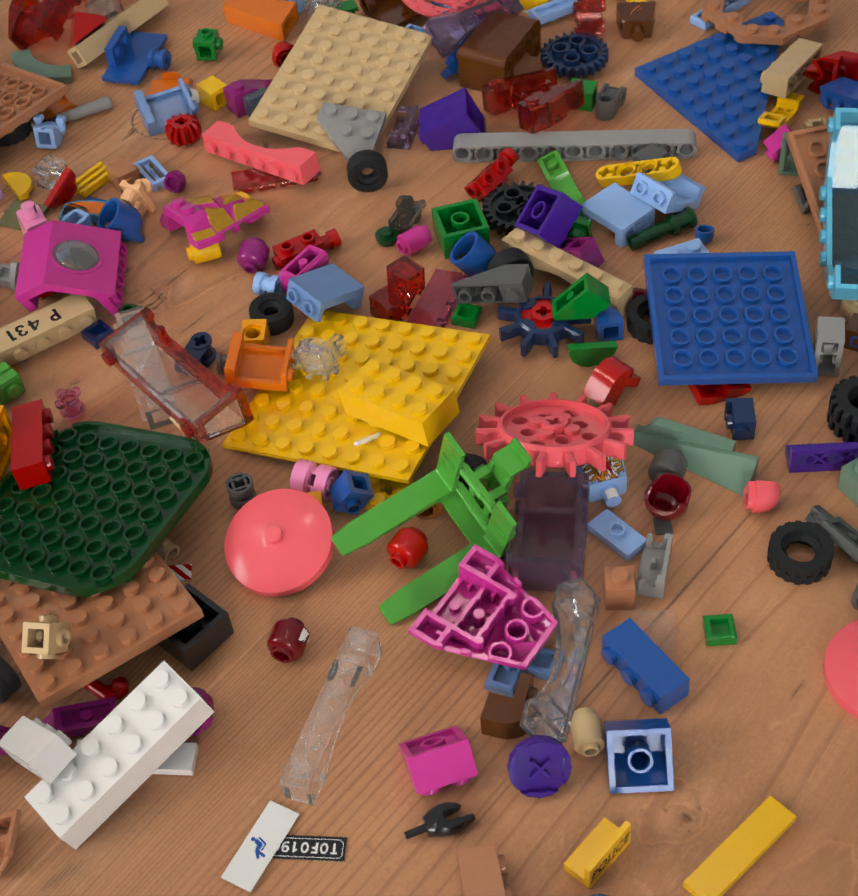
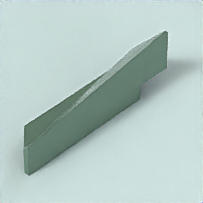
M662 417L652 419L645 426L638 424L634 430L635 446L654 455L662 449H676L686 458L688 471L743 496V490L747 482L754 481L757 475L759 457L735 452V440Z

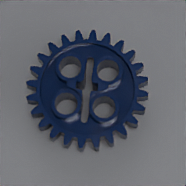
M571 31L570 35L563 33L562 37L555 35V40L549 39V43H544V47L541 48L542 67H546L547 72L552 71V75L559 74V78L564 75L567 76V79H570L571 76L579 78L581 75L587 78V74L594 76L595 71L601 72V67L605 68L606 63H608L609 48H607V43H603V39L597 40V35L590 37V33L582 35V31L578 35L574 34L573 31Z

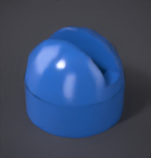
M699 225L695 228V238H699L703 245L712 242L714 237L713 226Z

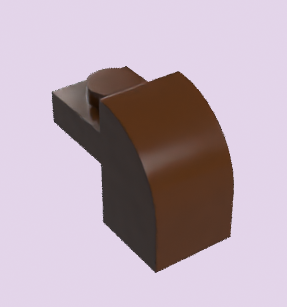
M521 672L513 698L489 692L480 717L482 734L501 739H515L532 730L538 720L537 703H535L538 688L534 687L532 674Z

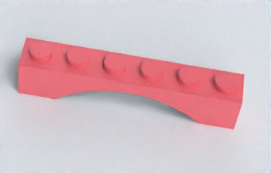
M219 120L201 134L204 147L208 153L301 185H305L321 171L316 152L302 147L273 149L255 146L242 139L236 132L234 125Z

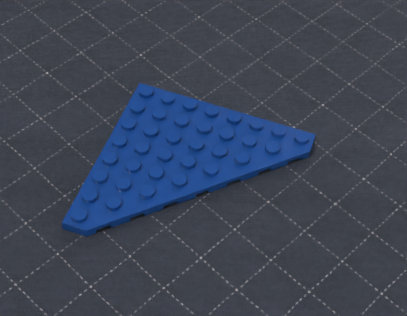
M770 11L744 22L743 25L757 24L769 26L774 24L784 26V20ZM720 32L635 68V76L739 163L757 155L762 126L757 121L766 111L769 94L761 92L762 83H760V77L762 72L773 61L777 60L780 45L738 43L734 40L732 34Z

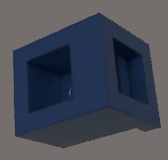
M753 398L726 399L724 420H726V429H731L732 440H754L756 415Z

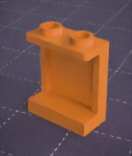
M233 332L224 367L226 386L287 392L288 383L294 380L295 369L292 365L298 361V348H294V338H288L287 347L244 343V333Z

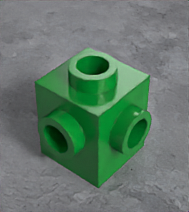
M198 29L196 37L193 38V48L197 60H217L220 50L223 49V38L219 36L218 29Z

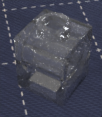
M48 154L31 170L37 186L51 192L64 169L68 166L65 160Z

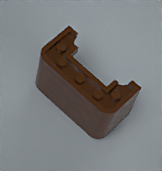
M491 10L487 13L484 20L477 25L474 32L468 36L464 44L457 50L456 58L459 64L458 77H460V86L506 97L510 92V88H507L508 79L514 78V67L525 53L537 57L541 52L540 21L497 10Z

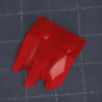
M839 51L812 60L813 65H808L802 74L813 80L807 89L821 95L820 86L840 77L858 82V53Z

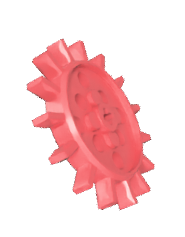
M551 392L548 399L531 401L526 395H521L520 404L512 408L499 402L496 403L495 416L480 414L479 428H475L476 445H484V458L487 460L491 459L495 452L510 444L513 438H517L532 458L530 466L535 467L536 477H542L546 468H565L571 478L576 477V467L590 464L601 472L605 471L606 456L625 460L627 457V446H634V429L629 428L630 416L628 414L612 417L613 404L611 403L593 407L587 404V396L581 395L576 401L558 399L556 392Z

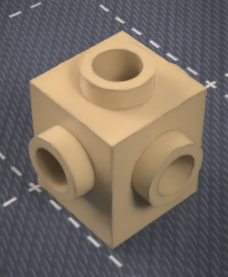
M39 615L38 621L23 622L21 653L37 654L38 659H56L57 653L68 652V645L71 640L69 621H57V615Z

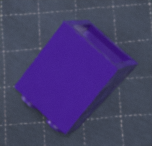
M465 87L419 109L418 124L420 132H418V136L422 144H426L430 151L453 149L454 138L461 133H486L485 117Z

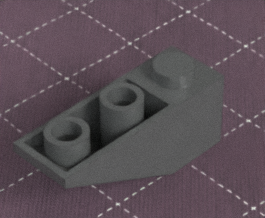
M506 264L452 283L451 286L457 304L521 303L528 301L534 282L529 264Z

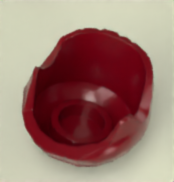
M672 473L661 474L644 492L645 507L652 516L660 520H675L687 511L692 491L691 486L679 475Z

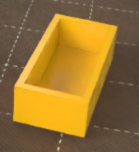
M372 358L339 390L346 414L427 447L433 443L460 413L453 388Z

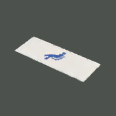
M270 800L221 878L251 893L298 818L299 813Z

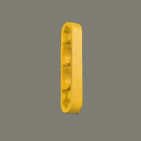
M666 157L605 165L597 170L595 176L600 186L607 188L613 183L619 186L633 185L638 172H642L656 181L673 180L681 175L683 169L678 158Z

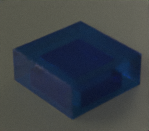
M101 319L81 331L82 338L97 350L116 337L114 329Z

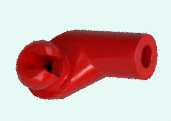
M124 677L113 679L112 684L105 685L96 679L87 684L85 689L99 699L109 697L120 699L127 695L129 683Z

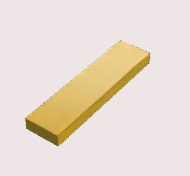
M770 795L683 882V887L693 896H723L796 821V815Z

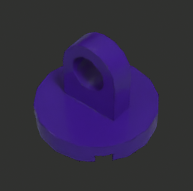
M536 735L524 739L515 746L509 755L507 769L511 783L527 797L543 798L555 794L563 783L564 785L570 778L572 764L568 751L560 741L551 736Z

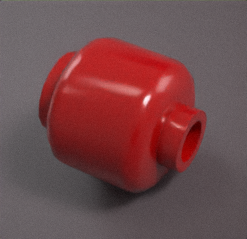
M415 527L399 529L387 545V553L390 556L389 560L399 569H413L417 567L429 549L426 535Z

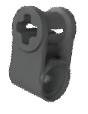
M604 83L596 95V118L601 121L613 119L625 102L627 88H616L608 83Z

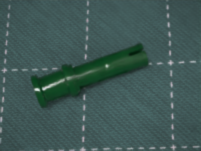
M691 207L684 208L683 212L676 215L670 214L665 218V221L628 236V246L634 251L670 234L678 235L685 228H694L698 223L696 214Z

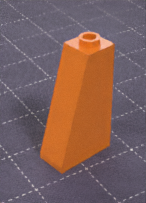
M226 0L223 4V13L228 23L279 41H285L299 19L297 5L293 1Z

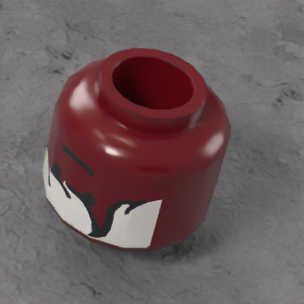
M293 617L281 619L274 624L267 640V647L275 660L282 663H291L303 656L310 634L301 620Z

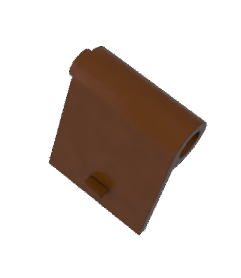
M359 0L361 9L366 15L373 19L398 26L405 25L424 16L410 9L402 0Z

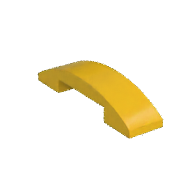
M791 93L786 99L778 97L777 104L771 112L764 111L758 118L757 123L773 129H779L784 123L789 127L798 114L805 95Z

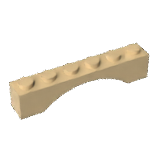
M517 227L501 240L502 250L519 248L526 253L534 269L550 272L570 284L576 282L585 273H589L609 287V306L618 310L622 316L627 312V308L632 301L633 285Z

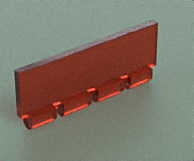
M255 168L231 172L233 188L238 190V192L251 193L254 192V187L258 186L259 191L276 188V183L279 182L281 187L298 184ZM321 171L318 172L307 183L318 181L317 176L321 175Z

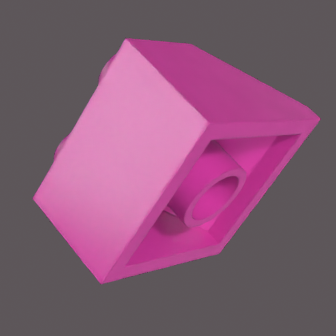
M457 725L398 743L412 786L417 795L423 793V795L427 796L438 793L441 787L452 783L454 786L463 785L470 782L471 777L478 775L469 740Z

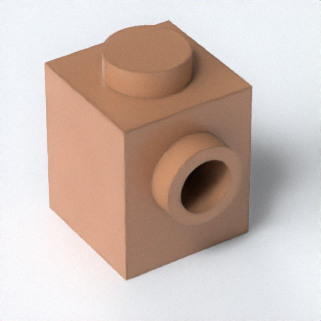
M125 156L105 165L110 183L121 195L123 190L119 184L122 179L126 180L128 184L133 185L141 177V172L137 165H132Z
M616 564L604 566L605 610L635 609L633 565Z

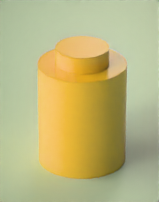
M219 243L201 250L196 249L190 244V247L186 248L189 261L194 260L195 265L222 258Z

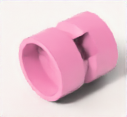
M299 459L291 472L290 489L305 493L321 491L323 501L328 502L331 500L329 488L339 478V471L333 466L325 464L318 466L316 462Z

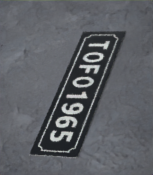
M286 835L272 859L344 862L347 837Z

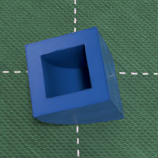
M608 306L606 310L593 318L598 342L623 340L624 320L618 310Z

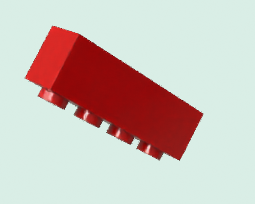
M42 399L12 407L11 472L20 490L52 482V470H55L54 460L51 454L55 453L51 438H54L51 426L54 418L51 409L45 408Z

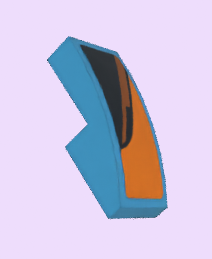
M80 200L66 203L60 213L59 220L62 221L67 213L78 208L89 214L92 224L96 223L98 215L106 202Z

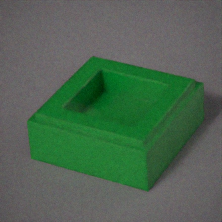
M458 304L451 317V324L475 329L483 313L482 306Z
M733 614L703 616L702 623L706 646L737 644Z

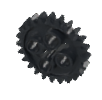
M513 181L512 186L504 183L503 189L496 187V192H489V197H485V203H482V212L488 225H490V230L497 229V234L505 232L508 235L516 228L514 225L536 188L534 182L525 185V181H522L520 185H517Z

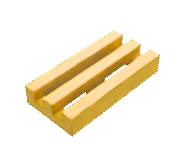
M98 162L76 179V194L86 198L109 181L103 162Z

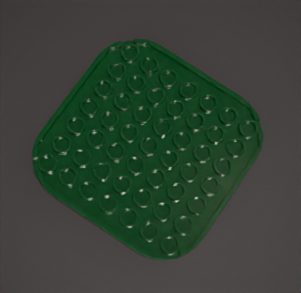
M98 421L72 424L73 428L64 429L60 433L58 429L53 431L54 438H51L55 453L51 454L54 460L55 470H52V482L20 490L11 470L0 481V579L82 598L111 590L131 581L209 483L213 465L203 444L188 437Z

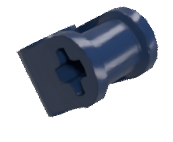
M199 332L191 337L188 344L175 360V373L195 380H201L205 376L206 371L216 359L217 354L215 348L211 345L212 338L210 334Z

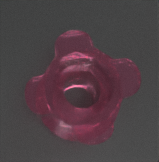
M79 387L71 389L61 388L56 391L57 401L54 404L57 409H60V415L63 418L72 420L84 413L85 405L79 399L81 394Z

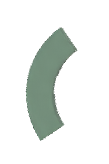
M30 49L11 52L13 64L17 68L61 83L73 82L71 64L49 65L42 63L32 56Z

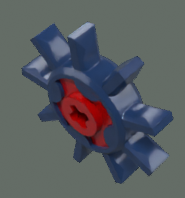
M545 282L542 296L528 298L527 302L518 303L520 305L518 309L498 306L497 308L498 320L515 322L499 328L501 342L521 336L523 341L520 348L521 356L523 357L528 355L534 345L548 346L552 357L558 358V342L562 339L567 338L575 343H584V332L571 325L591 324V319L560 321L553 319L552 301L556 297H552L550 282Z

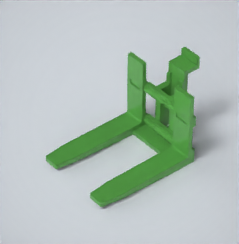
M450 432L445 433L435 470L355 518L332 536L333 544L340 554L345 556L371 544L433 505L441 503L470 543L462 550L400 588L379 606V610L390 625H394L417 614L442 598L459 577L458 565L474 544L499 557L501 560L508 555L510 550L508 548L509 544L516 536L515 529L517 523L507 511L510 501L507 495L514 476L528 468L532 461L531 456L517 438H513L510 444L495 452L492 460L487 465L482 464L472 471L469 465L464 462L465 452ZM460 475L463 477V479H464V480L466 481V483L468 484V486H469L468 489L465 487V485H464L462 482L459 481Z

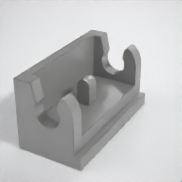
M653 533L647 535L646 546H643L635 595L664 599L672 554L673 534L665 533L662 543H657L653 541Z

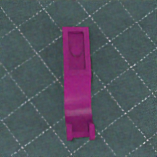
M115 697L52 708L50 714L42 722L45 725L49 724L56 731L60 730L68 738L89 734L116 708ZM0 725V740L12 727ZM0 747V755H7V756H9V755Z

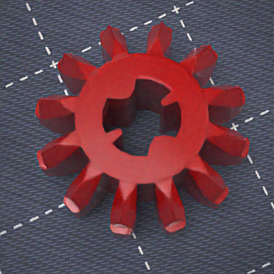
M180 113L177 116L172 115V119L166 120L165 134L172 145L176 144L178 147L185 145L187 147L188 144H195V141L200 139L202 128L196 115H190L189 113L182 115Z

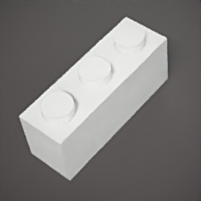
M22 716L0 740V747L11 758L49 784L54 781L77 755L69 747L72 741L60 730L56 731L49 724L45 725L38 718L32 721Z

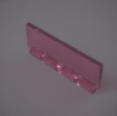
M436 269L407 322L445 328L457 305L451 285L469 276L461 272Z

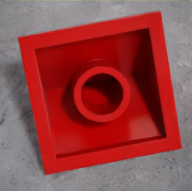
M75 11L71 19L69 47L72 48L104 25L107 18L103 15Z

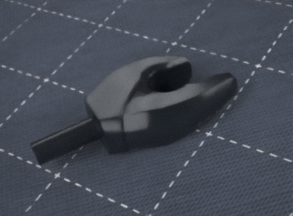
M455 802L442 803L430 809L422 817L423 825L405 831L404 835L406 840L425 832L428 833L429 837L452 836L467 828L475 820V815L472 813L463 817H457L454 820H448L447 816L458 812L461 809V805Z

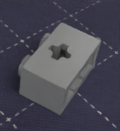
M818 316L813 349L818 376H839L845 344V318Z

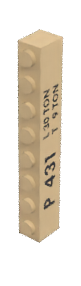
M72 294L0 328V363L4 361L9 366L14 365L97 325L98 321L94 307L85 296Z

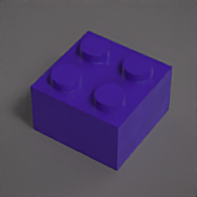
M537 184L514 226L560 248L561 244L566 240L573 223L578 219L583 206L563 192Z

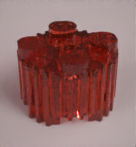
M576 0L577 2H573V18L575 23H577V27H574L575 34L578 35L580 31H582V35L587 33L594 35L605 32V19L603 20L602 12L606 11V0Z

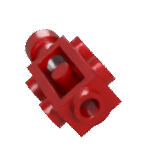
M505 148L499 153L495 161L491 162L464 187L466 193L472 199L477 198V200L489 197V192H496L494 190L496 186L501 187L509 180L507 176L513 171L511 167L518 161L517 153L511 148Z
M335 228L331 229L320 237L316 230L313 229L272 246L274 256L271 258L276 270L283 269L310 244L325 251L329 248L335 249L342 246L337 230Z

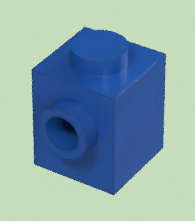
M344 470L329 488L334 511L358 515L374 496L369 475L350 470Z

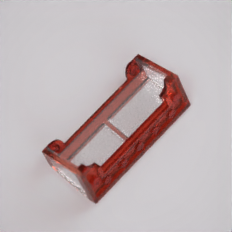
M147 307L143 308L98 343L103 352L101 354L103 361L109 367L115 366L174 419L189 439L194 437L202 444L242 428L254 420L244 390L235 382L232 385L230 383L224 384L167 334L163 325H156L153 319L155 314Z

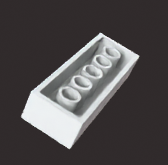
M163 661L73 749L77 755L51 784L42 779L25 798L61 840L77 849L214 713V710Z

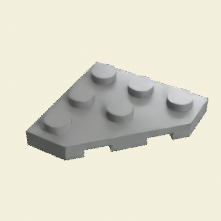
M323 102L317 119L319 126L322 130L326 131L331 142L342 152L344 159L348 163L350 157L358 151L376 150L387 116L386 112Z

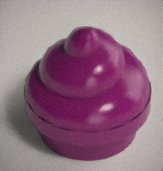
M173 170L166 174L164 185L168 191L179 193L186 186V178L182 172Z

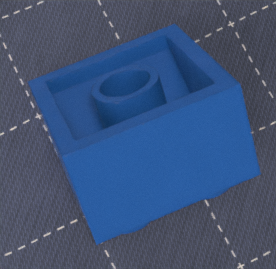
M667 718L604 721L605 752L610 794L674 791L671 727Z

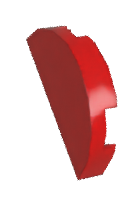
M68 167L64 169L44 202L46 207L57 209V206L69 203L74 197L77 190V185H75L76 174Z

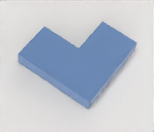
M542 647L526 671L494 663L485 682V689L513 698L521 672L552 682L561 662L562 652Z

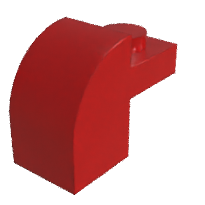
M611 356L603 360L595 368L583 390V394L600 405L606 403L616 405L624 387H637L641 377L633 373L634 369Z

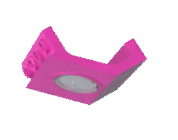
M52 220L25 233L14 298L29 312L38 309L40 294L47 291L90 296L96 298L114 317L117 316V311L123 306L128 254L126 245L120 242L121 231Z

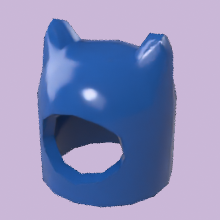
M118 198L109 199L98 215L97 227L121 231V241L123 242L135 241L143 243L145 240L141 234L143 218L140 212L135 207Z
M470 231L456 242L450 253V261L468 277L487 271L489 262L497 252L478 233ZM461 254H464V255H465L463 258L457 260V258L459 257V255H461Z

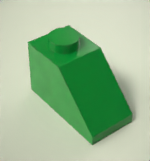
M585 273L552 301L553 319L560 321L594 318L610 305L609 287L589 273Z

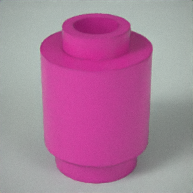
M416 225L397 236V249L401 254L410 256L427 247L429 242L432 241V235L425 225Z

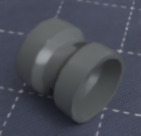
M235 473L227 479L226 489L233 508L240 510L243 505L257 496L253 480L247 473Z

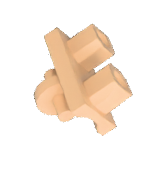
M142 178L137 179L133 185H130L126 180L122 179L119 185L123 193L119 199L135 207L142 215V218L146 211L154 212L156 206L149 197L152 191L150 181Z

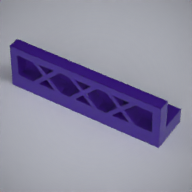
M858 442L786 445L785 455L789 473L841 471L842 466L858 458Z

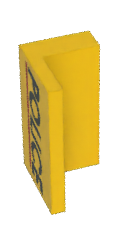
M604 817L563 863L564 870L590 890L630 843L631 823L625 821L619 828Z

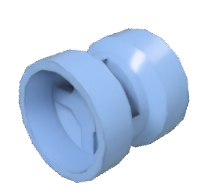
M259 271L253 279V293L255 295L269 292L282 294V281H280L279 275L269 276L268 273Z

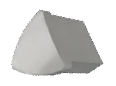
M11 262V265L1 263L0 287L16 290L20 263Z

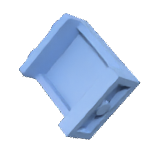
M638 172L630 194L664 214L683 211L686 207L698 209L706 187L682 173L673 180L656 181L646 174Z
M616 183L611 184L581 204L583 206V217L588 218L589 221L594 219L614 232L615 244L620 248L628 244V236L649 228L655 223V208L630 194L629 191Z

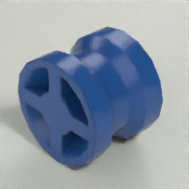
M151 48L148 53L149 67L152 69L160 67L162 70H168L171 65L170 51L167 49L159 51L157 48Z

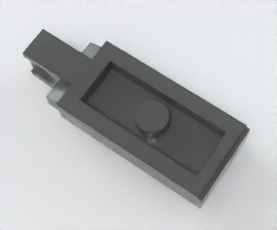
M820 505L813 506L805 520L812 522L814 525H819L824 531H827L834 545L839 546L848 554L852 561L858 563V531L840 516L833 517Z

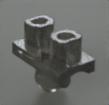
M410 195L399 196L395 202L397 209L388 220L389 227L396 228L398 235L411 229L414 224L421 221V213L426 207V200L414 201Z

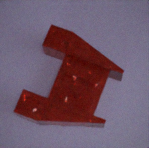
M11 0L8 15V39L20 51L27 50L29 46L50 37L58 41L65 30L63 28L67 18L69 20L72 19L74 15L72 12L73 8L76 5L80 6L83 0H44L42 3L38 0Z
M555 67L502 79H492L489 83L481 86L485 111L497 116L514 109L518 111L520 128L531 134L553 126L555 119L558 117L563 119L567 117L569 110H577L585 105L583 79L563 86L558 85Z

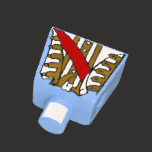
M606 456V470L602 472L590 464L577 466L576 477H572L589 502L604 500L607 507H616L622 501L620 495L626 493L627 475L624 461L621 459Z

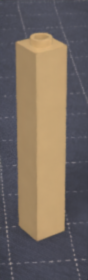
M137 0L70 48L67 53L79 69L105 52V46L119 26H127L128 33H131L168 6L169 3L167 0Z

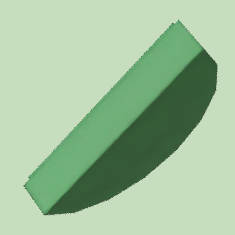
M616 341L567 344V352L573 363L583 367L599 365L606 358L613 356L618 348Z

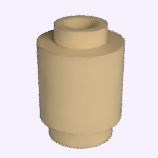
M579 708L572 712V718L569 722L574 750L585 757H593L598 755L605 747L600 716L596 714L593 708Z

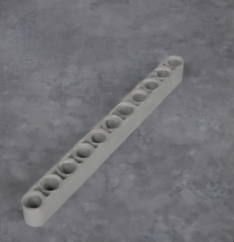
M691 129L461 133L454 138L452 157L459 163H491L498 158L500 152L508 147L517 153V162H538L537 159L556 149L563 161L632 160L634 153L654 143L668 152V157L689 159L696 155L697 143L696 134Z

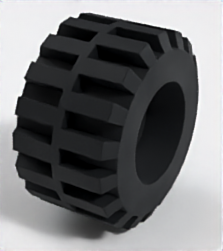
M855 375L849 376V380L845 378L840 380V383L833 387L827 413L829 429L834 430V435L837 438L842 437L844 442H858V377Z

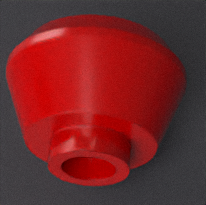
M283 41L274 46L272 62L277 68L282 66L294 45Z

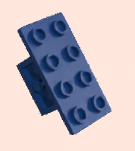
M119 26L104 48L109 66L104 72L102 80L104 82L139 85L150 68L148 65L149 50L157 48L161 51L168 39L167 34L134 31L129 34L127 26Z

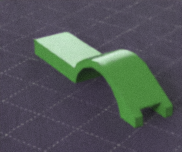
M557 149L537 159L551 189L563 192L579 204L585 202Z

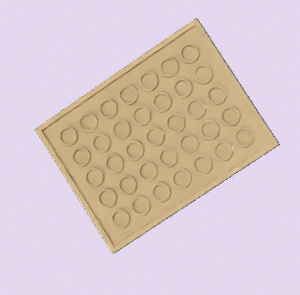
M319 4L248 119L249 126L342 153L334 146L326 131L322 130L318 124L317 117L323 102L386 112L387 119L382 131L383 133L432 45L433 35Z

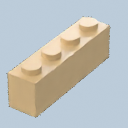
M798 38L784 53H781L775 62L773 61L762 72L760 77V83H762L761 92L786 99L806 78L802 74L808 65H813L812 60L821 58L823 44Z

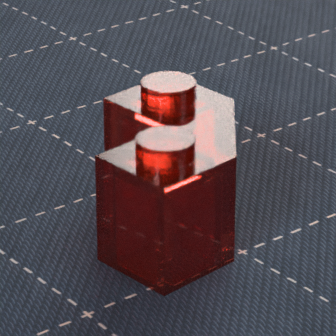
M406 255L386 266L388 285L369 296L370 313L373 317L403 321L410 315L413 309L410 305L415 296H421L425 289L424 268Z

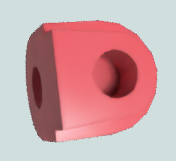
M762 480L747 482L743 490L745 509H750L752 513H766L774 509L779 503L780 485L778 483Z

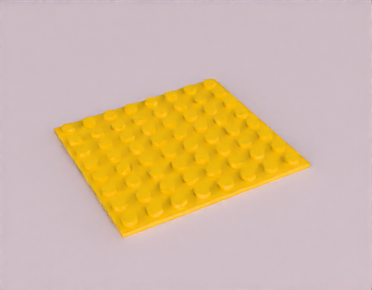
M325 310L323 311L322 321L318 323L308 316L294 337V348H298V361L292 365L295 369L294 380L288 383L287 392L259 389L222 446L226 449L293 462L305 459L316 462L318 466L325 464L336 467L339 471L350 470L366 473L370 477L410 484L430 446L427 447L346 414L339 390L372 358L453 388L456 398H458L488 345L491 336L484 333ZM381 432V435L371 442L359 446L354 445V442Z

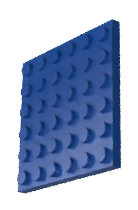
M795 251L644 254L643 265L658 386L817 382L819 377Z

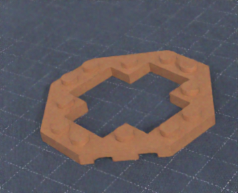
M704 0L701 19L706 23L713 22L715 28L722 33L732 34L734 40L738 43L785 45L794 36L800 38L812 33L815 27L823 28L829 25L831 0H788V2L809 3L808 17L798 14L786 16L785 27L774 24L769 26L757 24L743 25L744 14H738L737 12L724 13L726 0Z

